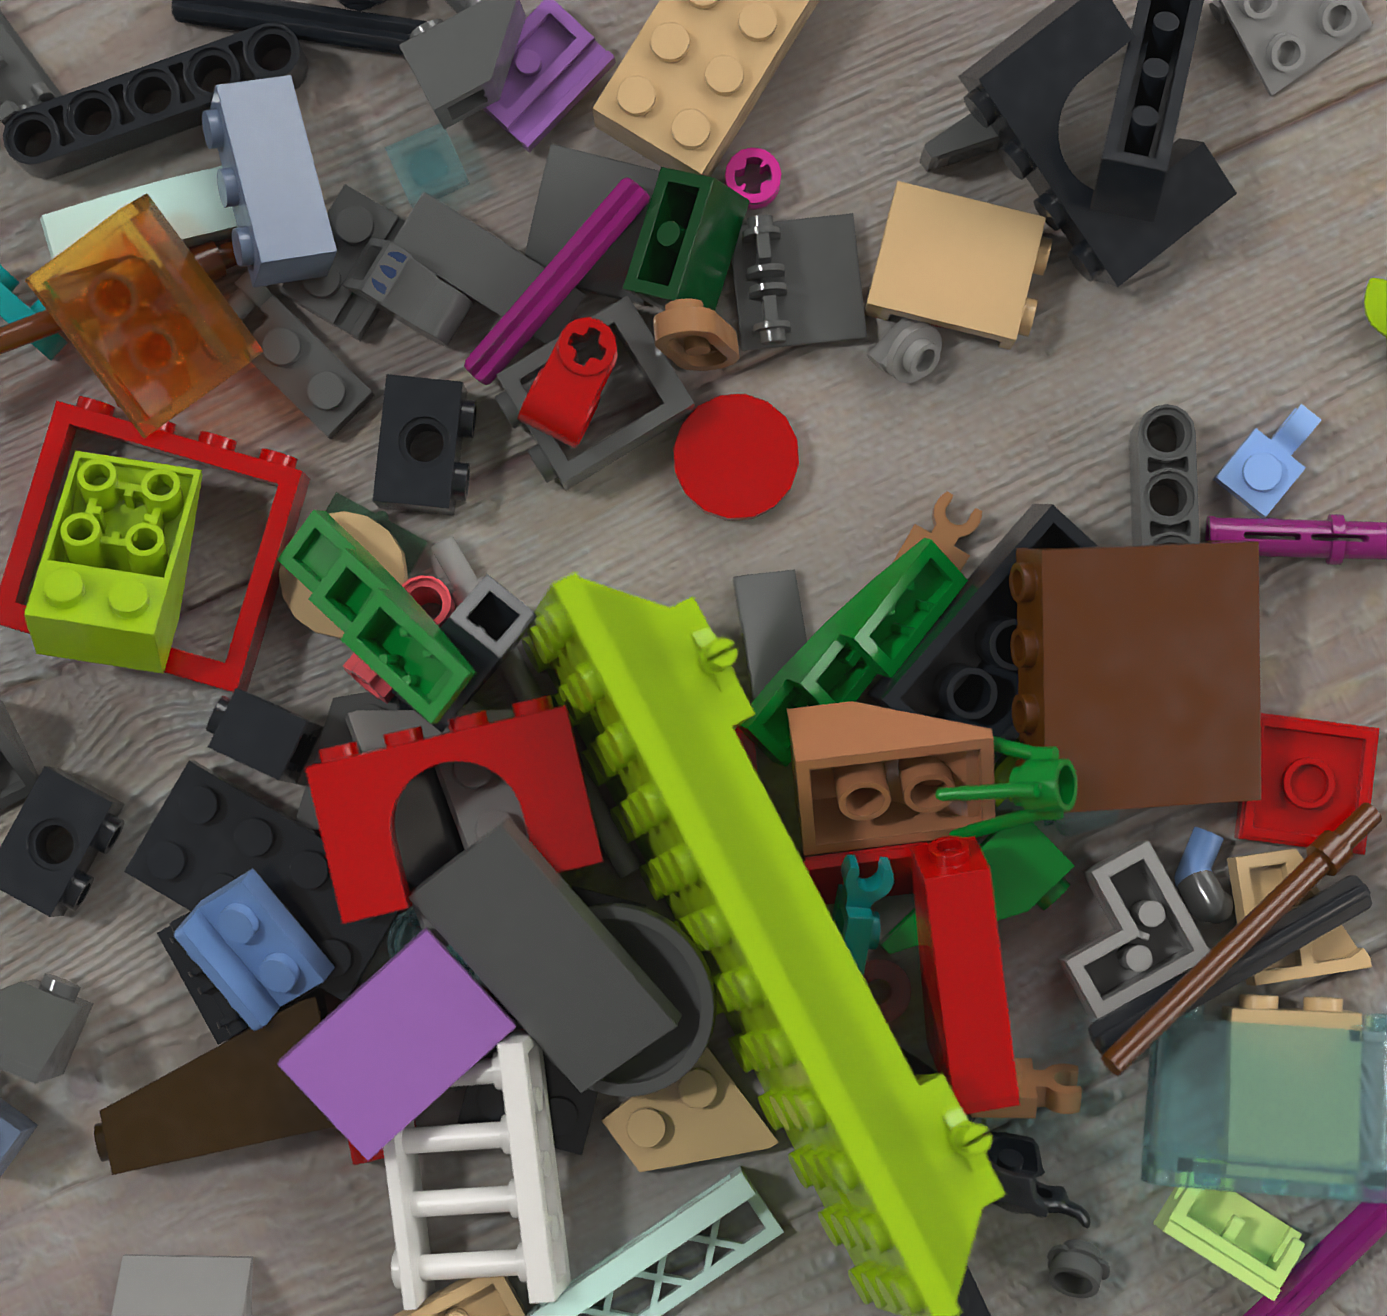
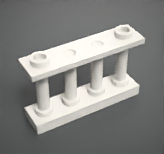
M525 1029L512 1031L497 1044L498 1050L494 1051L492 1057L481 1058L450 1086L494 1084L497 1090H503L506 1114L502 1116L501 1121L415 1127L413 1120L383 1147L396 1250L393 1252L391 1260V1275L394 1286L402 1291L404 1310H416L434 1292V1280L518 1276L521 1282H527L529 1303L555 1302L571 1283L543 1051ZM502 1148L505 1154H511L514 1178L510 1180L509 1185L423 1191L418 1153ZM510 1212L513 1218H519L522 1242L518 1244L517 1249L431 1254L426 1217Z

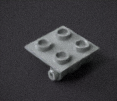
M1214 0L1209 3V8L1219 23L1225 24L1227 21H1230L1270 96H1273L1373 25L1360 0Z

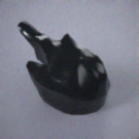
M990 1132L985 1134H991L992 1137L991 1145L985 1153L1006 1194L990 1204L999 1206L1011 1213L1033 1214L1040 1218L1047 1217L1048 1213H1061L1075 1218L1087 1229L1090 1227L1089 1213L1082 1206L1069 1200L1063 1186H1050L1035 1179L1042 1176L1045 1171L1042 1165L1039 1146L1032 1137L1007 1132Z

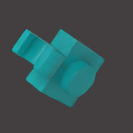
M847 854L841 865L843 884H838L832 919L860 973L864 974L868 950L877 949L881 930L880 915L878 911H872L871 907L874 902L885 897L890 892L894 884V874L888 857H880L877 872L869 878H859V866L855 855Z

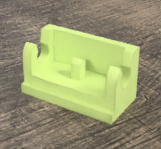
M1190 1163L1153 1222L1154 1225L1166 1234L1272 1301H1275L1279 1295L1280 1288L1305 1246V1243L1299 1240L1302 1235L1300 1232Z

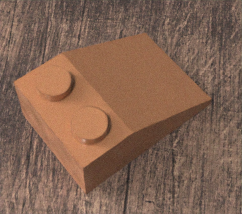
M853 701L787 709L795 804L804 856L935 840L939 837L949 836L950 831L996 817L995 799L939 801L935 796L939 788L995 784L994 741L991 729Z

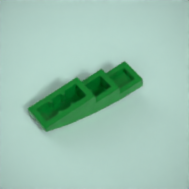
M313 510L277 561L312 592L308 600L344 632L340 640L429 723L438 724L476 672L416 600L356 539L326 511Z
M923 538L873 578L818 629L750 705L755 715L738 726V728L772 762L787 767L791 762L787 709L849 701L856 702L877 674L892 678L963 588L968 579L932 539Z

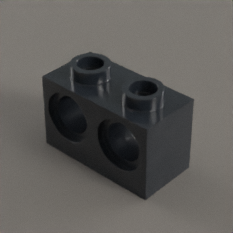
M236 688L231 699L225 696L219 699L209 718L206 731L214 734L208 748L278 781L297 784L324 727L255 694Z

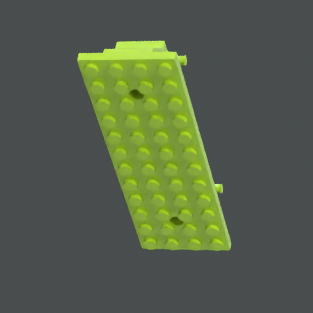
M577 571L552 583L534 611L536 618L526 631L528 636L522 638L524 650L538 673L547 670L557 690V693L551 695L553 706L567 704L572 728L576 726L587 748L580 752L583 764L596 786L606 784L616 804L615 807L610 809V814L623 840L626 843L635 840L646 862L639 866V870L649 892L657 901L663 897L665 898L675 918L673 923L691 938L704 956L714 981L717 1002L716 1015L724 1012L735 1033L734 1036L728 1039L733 1055L745 1073L754 1070L765 1093L758 1096L763 1113L774 1130L777 1131L784 1128L795 1151L788 1154L793 1171L806 1189L812 1185L814 1186L825 1207L818 1212L823 1229L836 1247L844 1244L855 1266L848 1270L853 1287L866 1305L874 1302L877 1309L901 1316L958 1315L961 1311L956 1301L982 1208L1006 1195L985 1153L991 1145L992 1137L991 1134L983 1135L984 1132L988 1131L987 1127L969 1122L943 1073L913 1075L734 729L755 715L732 667V663L735 662L738 654L737 648L732 651L730 650L734 642L728 638L717 639L694 596L672 607H668L581 578Z

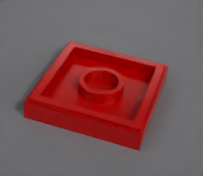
M1261 713V800L1238 802L1234 839L1307 848L1325 830L1334 831L1362 803L1371 804L1380 728ZM1367 836L1352 849L1353 854L1365 855Z

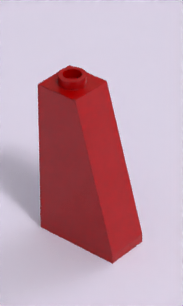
M943 836L929 844L911 846L926 1041L938 1074L943 1073L965 1115L1019 1106V1089L990 867L975 836L965 838Z

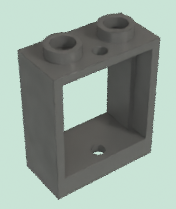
M628 295L591 318L601 320L610 327L611 331L614 330L660 406L570 461L567 460L553 437L517 420L527 396L522 385L535 378L540 370L544 368L558 338L496 374L504 389L503 392L495 396L498 405L513 429L525 424L537 445L527 451L546 483L557 477L565 491L684 420L695 410V403L666 356L656 348L652 333ZM591 335L586 343L575 340L572 346L578 352L598 340L599 337Z

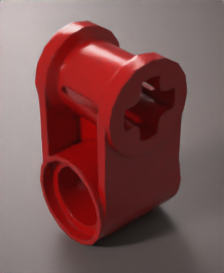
M591 317L577 318L567 324L561 332L544 368L540 370L529 389L517 420L575 449L577 448L601 400L600 395L615 367L618 357L615 336L608 325L599 319ZM591 335L598 336L599 349L605 354L601 360L591 357L585 366L578 364L577 351L572 346L574 341L586 343Z

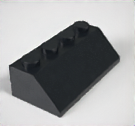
M1032 504L969 576L966 584L892 678L882 676L867 695L883 708L989 728L992 730L994 737L1015 742L1019 737V733L1016 731L1012 720V703L1014 697L1019 692L1018 667L1015 666L1011 655V637L1014 630L1017 629V602L1013 599L1010 590V572L1013 564L1016 563V548L1053 549L1099 546L1053 504ZM994 752V765L1003 754Z

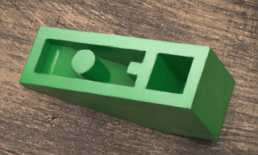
M1033 822L991 833L979 844L990 867L997 921L1027 912L1035 904L1044 911L1071 885L1064 876L1074 865ZM915 907L879 941L878 945L886 953L893 954L918 946Z

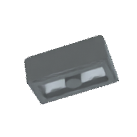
M795 569L735 576L732 580L753 701L776 673L807 642Z

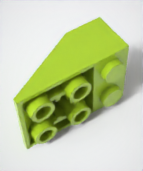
M75 450L24 613L36 654L164 674L180 617L202 481V470Z

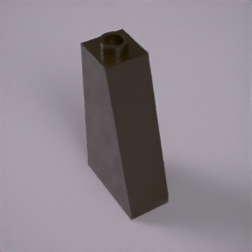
M324 994L313 996L294 1004L274 1015L268 1024L261 1029L254 1031L250 1028L100 1110L101 1123L94 1125L95 1145L100 1160L102 1162L109 1161L112 1175L336 1127L278 1065L279 1060L328 1016Z

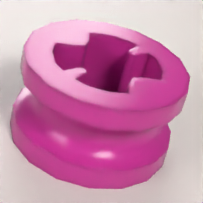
M751 147L740 150L731 157L726 166L725 185L750 200L748 209L757 210L765 208L774 201L779 193L782 174L779 163L771 153L764 149ZM746 165H760L759 173L761 175L766 171L770 174L771 181L761 183L760 193H746V183L740 187L736 184L735 177L745 175Z

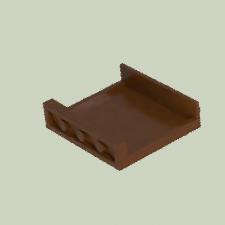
M1229 539L1206 540L1203 543L1053 549L1016 548V563L1013 564L1010 572V590L1013 599L1017 602V629L1014 630L1011 637V655L1015 666L1018 667L1019 694L1013 699L1012 720L1016 731L1019 733V743L1034 747L1056 746L1059 750V759L1067 758L1072 762L1077 775V798L1074 807L1064 813L1261 800L1259 542ZM1018 759L1014 767L1022 766L1026 760Z

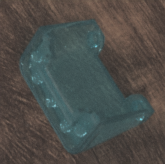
M1205 1004L1179 1018L1149 1049L1141 1180L1151 1184L1174 1187L1387 1203V1014H1364V1025L1350 1026V1029L1218 1020L1216 1016L1205 1014Z

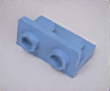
M253 868L201 900L174 932L175 938L186 950L189 957L198 964L224 995L231 1007L240 1014L254 1031L266 1026L281 1006L324 982L335 968Z

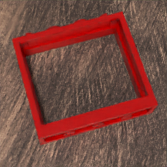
M79 396L76 406L56 400L0 584V626L30 634L24 616L26 609L24 602L77 429L278 486L225 663L171 647L164 673L233 693L236 688L248 691L280 583L279 570L281 563L277 559L294 536L310 482V478L303 471L295 469L298 459L264 448L261 449L259 458L235 452L237 445L235 440L206 431H200L197 441L175 435L176 424L147 414L139 413L137 423L113 417L114 406L88 397Z

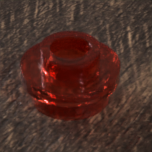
M884 959L866 961L864 974L861 975L867 986L874 979H884L890 985L891 992L889 998L882 1003L876 1004L886 1023L891 1022L901 1016L909 1005L911 998L910 981L902 968L891 961Z

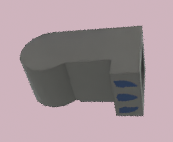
M371 237L342 286L417 333L447 347L472 307L473 302L449 284L436 277L437 274L413 259L409 252L394 242Z

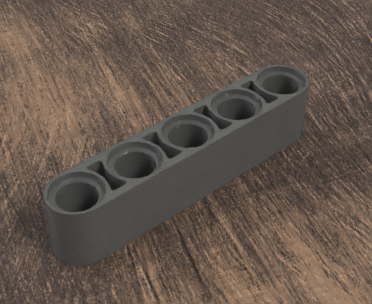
M1169 404L1155 406L1136 422L1129 438L1132 545L1200 543L1197 451L1194 422L1188 413L1178 406ZM1160 422L1172 428L1177 439L1174 451L1160 452L1151 446L1147 437L1149 424ZM1165 485L1174 490L1179 501L1178 511L1175 515H1160L1152 508L1149 494L1153 486Z

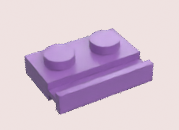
M543 0L525 19L500 100L485 107L483 110L508 134L510 133L522 144V147L530 153L616 63L615 56L599 45L594 37L555 0Z

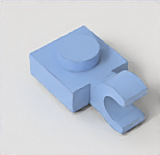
M1301 404L1290 413L1270 439L1255 428L1213 480L1260 518H1265L1305 470L1306 467L1291 455L1312 433L1321 419Z

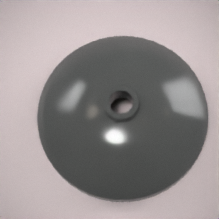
M606 903L590 906L588 908L682 1014V1017L676 1027L588 1089L613 1096H640L659 1091L683 1077L699 1060L710 1041L714 1030L717 1009L716 991L710 969L704 956L691 938L680 927L664 916L631 904ZM542 1049L543 1053H544L545 1056L550 1060V1062H551L560 1072H562V1071L559 1069V1067L551 1060V1058H550V1057L544 1052V1050Z

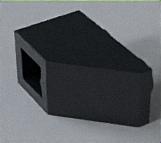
M488 574L485 575L440 628L476 672L438 724H431L441 733L449 726L447 719L456 717L516 648L536 618L533 610ZM394 689L392 690V693H393L395 696H397L400 700H402L405 704H407L410 708H412L416 713H418L421 717H423V716H422L417 710H415L403 697H401Z

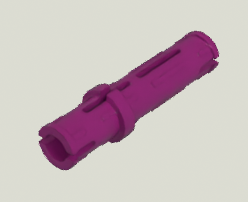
M1329 514L1327 520L1217 518L1215 516H1207L1205 542L1206 540L1229 539L1258 541L1259 556L1325 558L1328 565H1341L1344 559L1387 560V522L1345 521L1342 514ZM1244 535L1294 537L1295 540L1248 539ZM1311 537H1316V538H1331V539L1351 538V539H1361L1362 542L1339 541V540H1333V541H1318V540H1312Z

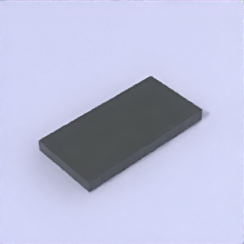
M509 817L418 885L408 897L581 1093L676 1027L682 1017V1014Z

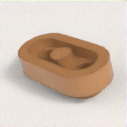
M697 299L674 300L665 305V311L654 316L655 346L678 367L692 371H709L731 366L739 360L737 332L717 312L704 307L702 301Z

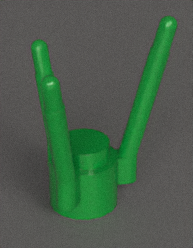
M993 736L994 752L1026 760L1022 766L1013 768L1009 783L939 788L935 794L939 801L1011 798L1016 806L1024 807L1023 810L968 824L967 826L953 829L949 833V836L962 838L975 836L976 838L1039 820H1062L1064 812L1070 811L1074 807L1078 784L1072 762L1067 758L1059 759V750L1056 746L1034 747Z

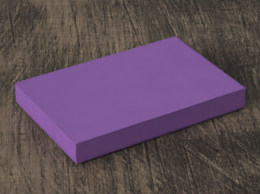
M426 927L279 1060L278 1065L367 1160H370L516 1027V1023Z

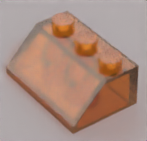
M148 193L121 207L25 279L26 283L143 438H146L264 352Z

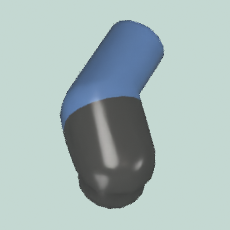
M1194 827L1175 872V886L1191 915L1201 922L1220 924L1230 917L1234 906L1231 895L1223 891L1212 871L1224 838L1202 828Z

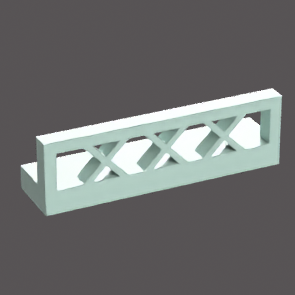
M739 1166L571 1280V1283L555 1302L537 1303L527 1311L526 1316H577L580 1313L593 1316H662L784 1233V1230L742 1167ZM745 1201L749 1202L765 1226L743 1242L717 1237L720 1219ZM712 1224L710 1235L700 1233ZM686 1241L708 1244L704 1268L691 1278L664 1273L667 1254ZM715 1246L732 1249L712 1263ZM659 1260L657 1271L647 1269ZM633 1277L655 1281L650 1305L638 1314L610 1309L614 1290ZM662 1282L679 1285L659 1299ZM605 1297L604 1307L594 1306L595 1303Z

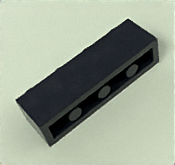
M1138 0L1131 28L1136 37L1127 46L1090 206L1091 210L1154 223L1168 170L1204 0Z

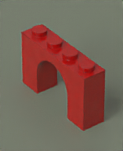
M547 695L512 704L514 716L489 722L487 712L484 710L447 719L450 732L424 737L422 726H416L383 734L386 747L360 753L357 741L318 750L321 762L311 764L305 770L342 924L407 909L412 903L408 898L410 891L396 836V810L400 797L409 782L423 770L444 762H471L484 766L499 775L511 787L520 803L529 841L556 872L603 862L601 845L567 704L553 707L551 696Z

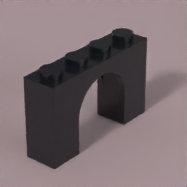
M1055 0L958 77L969 92L964 96V102L971 114L985 128L991 125L1004 144L999 149V154L1006 166L1020 180L1026 177L1039 196L1033 201L1039 215L1046 217V224L1053 230L1058 231L1061 229L1073 248L1068 251V256L1074 267L1090 282L1095 279V281L1119 287L1235 196L1237 192L1204 142L1179 138L1173 143L1154 223L1090 209L1094 190L1083 184L1071 172L1061 152L1059 143L1061 112L1073 88L1085 76L1136 36L1112 0Z

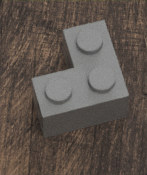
M1137 841L1082 871L1112 928L1060 956L1057 960L1087 1015L1099 1019L1192 968L1210 950L1150 842Z

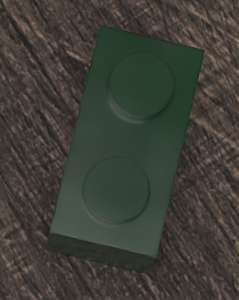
M661 167L623 289L662 310H665L667 303L674 300L697 299L703 302L704 307L715 311L750 200L714 177Z

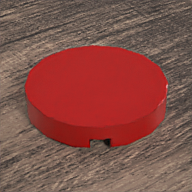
M747 394L719 395L697 406L681 424L673 447L675 476L685 495L704 513L726 521L751 520L775 508L791 490L799 467L798 440L787 418L768 401Z

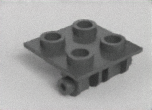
M854 214L773 221L772 215L749 217L748 224L742 225L732 256L741 350L749 351L867 338Z

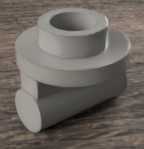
M902 317L872 348L867 357L881 371H887L898 381L912 383L930 374L937 366L942 348V338L938 330L930 324Z

